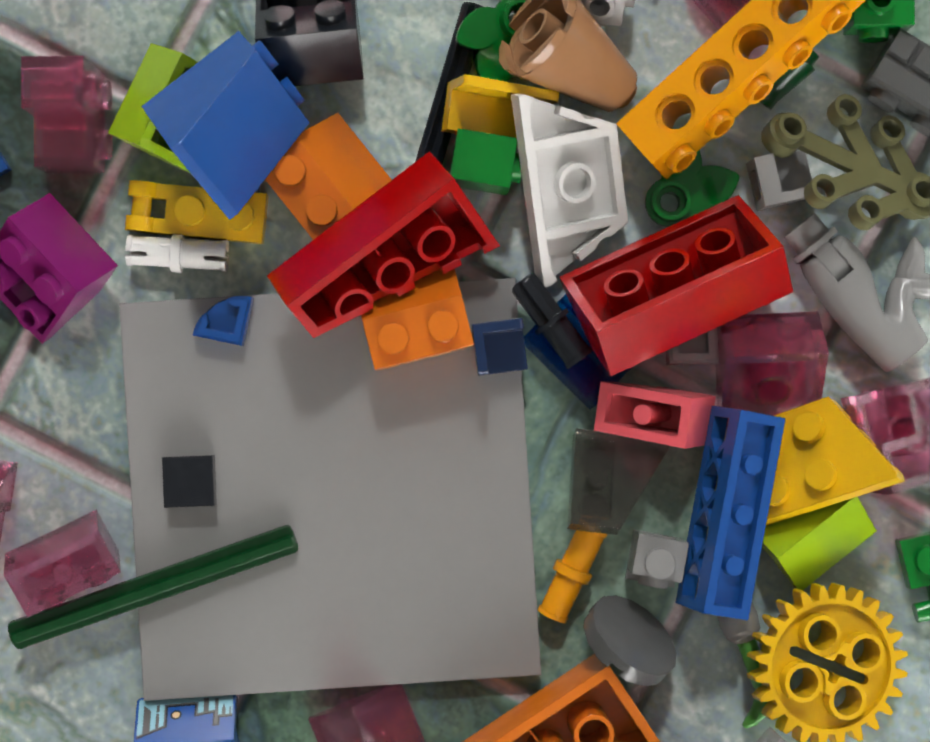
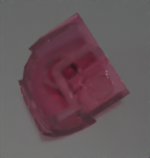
M930 377L874 388L841 398L842 407L851 417L853 423L869 436L876 444L875 447L904 476L905 482L870 493L882 495L895 494L930 482Z

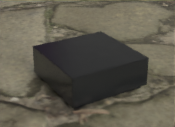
M215 455L162 457L164 508L217 505Z

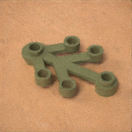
M848 94L840 95L829 105L827 117L831 124L839 129L849 150L807 131L806 123L802 117L792 112L775 115L763 128L761 133L762 143L770 153H774V156L786 158L800 150L846 172L834 178L826 174H819L814 177L804 188V197L810 206L816 209H825L838 198L876 186L890 193V195L881 199L864 195L852 204L848 210V217L856 228L869 230L880 220L898 213L910 220L927 219L930 217V176L917 172L900 142L905 136V128L898 118L891 115L883 116L870 130L871 140L877 147L883 149L893 171L881 166L857 121L862 114V107L855 97ZM840 107L845 109L849 116L843 114ZM884 129L888 130L892 137L888 136ZM817 187L822 188L825 191L827 197L821 195L818 192ZM861 208L866 209L871 218L865 216Z

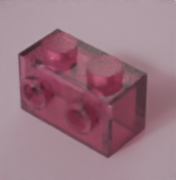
M97 509L5 553L4 577L27 617L44 609L57 606L67 598L90 587L99 586L110 580L114 575L121 573L119 550Z

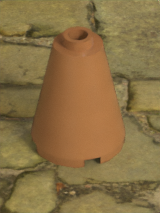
M526 0L513 16L508 26L514 29L515 33L509 44L502 40L499 47V62L504 70L511 75L557 91L560 94L606 112L624 108L632 101L637 91L636 71L580 0Z

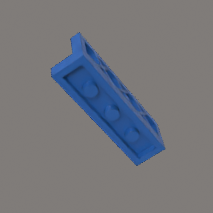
M712 406L687 537L689 548L683 581L678 585L676 604L703 614L742 620L749 619L786 418L741 409ZM698 578H699V584H698V589H697V595H696V597H695L696 588H697V583H698Z

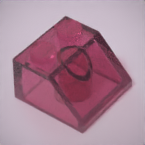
M818 311L745 314L717 327L719 363L715 364L717 406L774 416L822 399L829 351Z

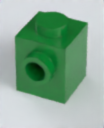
M458 128L450 174L460 188L507 195L511 182L520 184L522 176L519 153H516L517 138Z

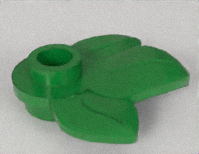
M501 0L495 8H476L461 22L456 34V43L463 47L477 50L475 66L479 77L507 82L514 76L504 70L500 64L499 47L502 40L507 44L510 43L515 30L508 26L509 15L511 12L516 14L526 0Z
M699 150L695 160L688 168L682 172L673 173L667 180L661 176V179L649 188L645 197L646 212L656 224L669 227L728 200L736 189L740 176L738 173L721 166H702V157ZM671 194L676 197L678 207L675 211L668 212L662 208L660 200L663 195Z

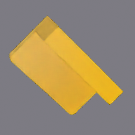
M464 74L449 81L447 84L441 131L457 134L459 128L516 138L511 94H525L535 99L555 104L558 103L559 92Z

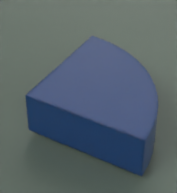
M233 296L218 302L200 317L194 328L193 336L244 346L254 298L250 296Z

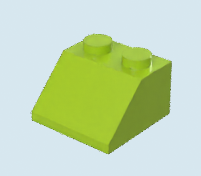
M151 43L108 133L157 159L191 174L170 149L141 106L198 62L184 53Z

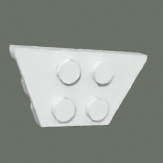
M516 93L511 94L534 271L544 287H549L558 281L556 275L575 260L582 261L596 249L602 239L611 237L628 223L617 124L547 103L525 94Z

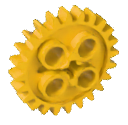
M831 582L827 591L824 585L811 583L809 596L805 591L795 588L792 590L793 605L777 599L775 602L780 615L777 618L767 614L762 615V619L769 627L767 633L753 632L752 637L762 643L761 650L747 652V657L759 662V668L748 672L747 678L762 683V685L751 695L760 702H768L761 711L762 715L771 720L777 718L775 728L785 734L792 731V738L799 742H806L809 738L810 742H827V739L830 742H845V732L851 738L861 741L863 740L861 728L863 724L876 731L880 728L875 717L878 711L888 715L893 714L891 707L886 703L888 696L902 697L903 695L898 688L893 686L894 679L907 677L908 674L896 667V661L908 656L907 651L893 647V644L903 636V633L893 628H887L894 616L885 611L877 612L880 601L868 596L863 599L864 591L850 587L846 591L844 585ZM819 621L821 624L820 636L816 641L810 643L808 637L809 630L814 623ZM862 639L864 644L863 653L854 661L852 656L853 647ZM796 646L864 674L865 679L862 683H858L792 656L790 648ZM801 668L803 671L802 682L797 688L791 690V676L796 670ZM845 686V699L842 704L835 707V694L841 687Z

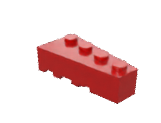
M429 151L269 273L267 277L285 305L309 334L315 338L372 310L374 301L394 293L399 297L415 289V281L439 269L445 274L461 266L460 259L478 250L486 254L500 247V245L456 180Z

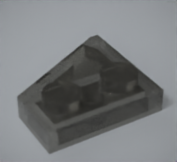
M576 428L572 441L567 529L617 535L670 446Z

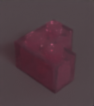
M21 56V108L34 116V167L45 173H105V160H110L112 157V135L108 133L109 130H105V110H111L112 86L110 80H105V75L84 56Z

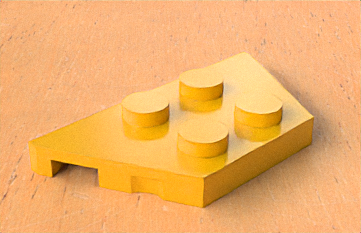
M825 397L774 415L786 419L766 526L905 482L902 472L886 459L875 447L876 444L869 436L853 423L846 411L832 398Z

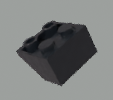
M256 0L255 42L260 40L279 64L271 70L279 82L286 76L294 86L364 79L357 0Z

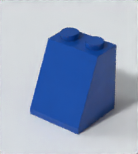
M240 31L232 35L141 106L170 149L229 220L240 212L310 123L298 108L305 101L300 92L287 76L279 82L271 70L279 64L260 40L251 45Z

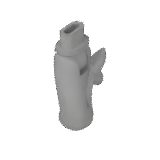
M813 213L784 237L797 253L793 261L796 264H801L802 272L814 293L846 334L885 373L894 370L916 354L928 342V338L918 323L912 307L915 299H930V274L925 273V252L921 243L916 237H913L897 266L895 277L892 279L886 292L883 313L870 267L863 254L846 237L838 235L832 239L833 235L838 232L834 226L828 229L819 217Z

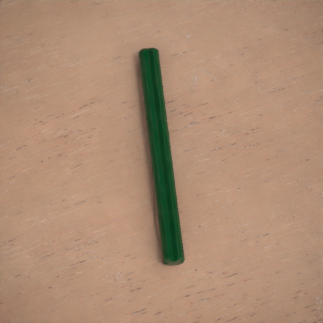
M284 525L12 620L8 624L10 640L17 649H23L291 555L298 551V543L294 531L290 525Z

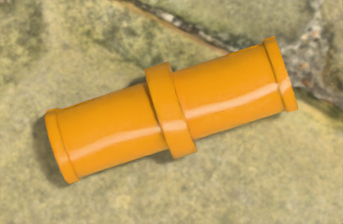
M582 520L578 521L576 531L563 558L556 559L553 566L556 573L542 604L537 609L544 616L566 624L568 615L583 584L589 585L592 574L589 571L604 538L608 535L601 528Z

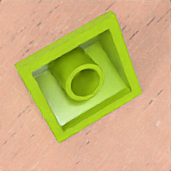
M855 497L767 525L765 527L762 548L794 588L804 590L877 530L859 498Z

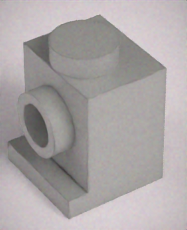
M634 529L625 579L636 580L639 584L655 588H674L675 582L682 583L689 542L678 537Z

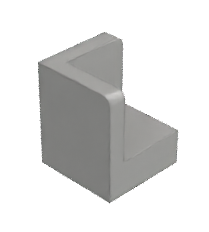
M797 151L786 158L774 157V153L754 157L746 164L757 212L806 201L804 188L812 180L806 153ZM817 187L818 192L823 194L822 188Z

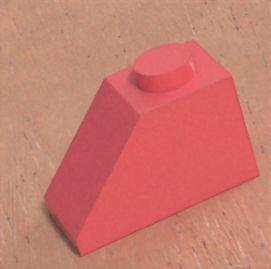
M600 381L594 431L683 449L704 446L711 408L715 405L716 396L669 387Z

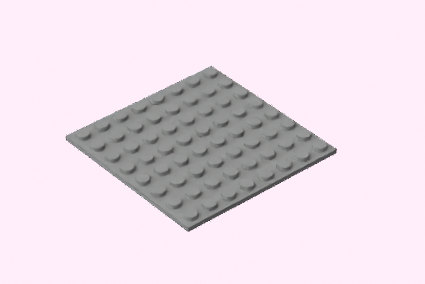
M516 278L458 282L471 334L472 324L518 318L517 299L512 293V288L516 284ZM278 293L243 295L254 298L244 346L193 336L194 328L200 317L218 302L233 296L119 303L136 577L284 525L291 526L298 543V551L296 553L138 608L144 701L541 675L522 370L478 376L475 349L470 347L377 371L374 369L361 315L313 338L285 305ZM215 455L217 505L164 508L162 457Z

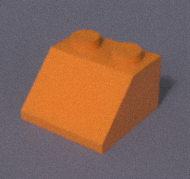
M337 112L304 130L265 180L314 240L392 179Z
M439 269L415 281L416 288L399 297L394 293L374 301L373 309L361 315L375 370L379 371L474 347L455 269L445 274Z

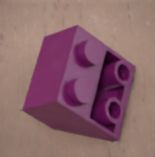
M51 193L8 217L0 230V300L14 313L19 323L29 330L42 344L49 340L101 291L118 267L112 258Z

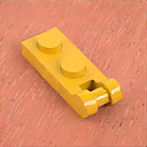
M129 180L128 196L133 197L131 215H126V231L169 236L176 234L190 238L264 244L269 198L267 193L255 192L240 212L229 220L203 187ZM152 199L166 201L165 219L151 217Z

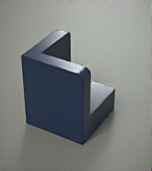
M523 318L472 324L478 376L528 370L523 335Z

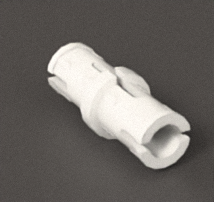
M128 234L125 251H130V255H125L127 266L170 267L171 272L182 273L184 268L221 270V272H227L229 255H226V252H229L228 240L186 239L184 235L173 234L171 238L135 236V234Z

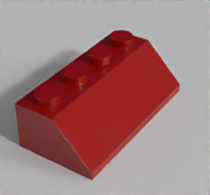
M739 195L559 277L591 348L610 376L632 368L643 361L793 292L784 246Z

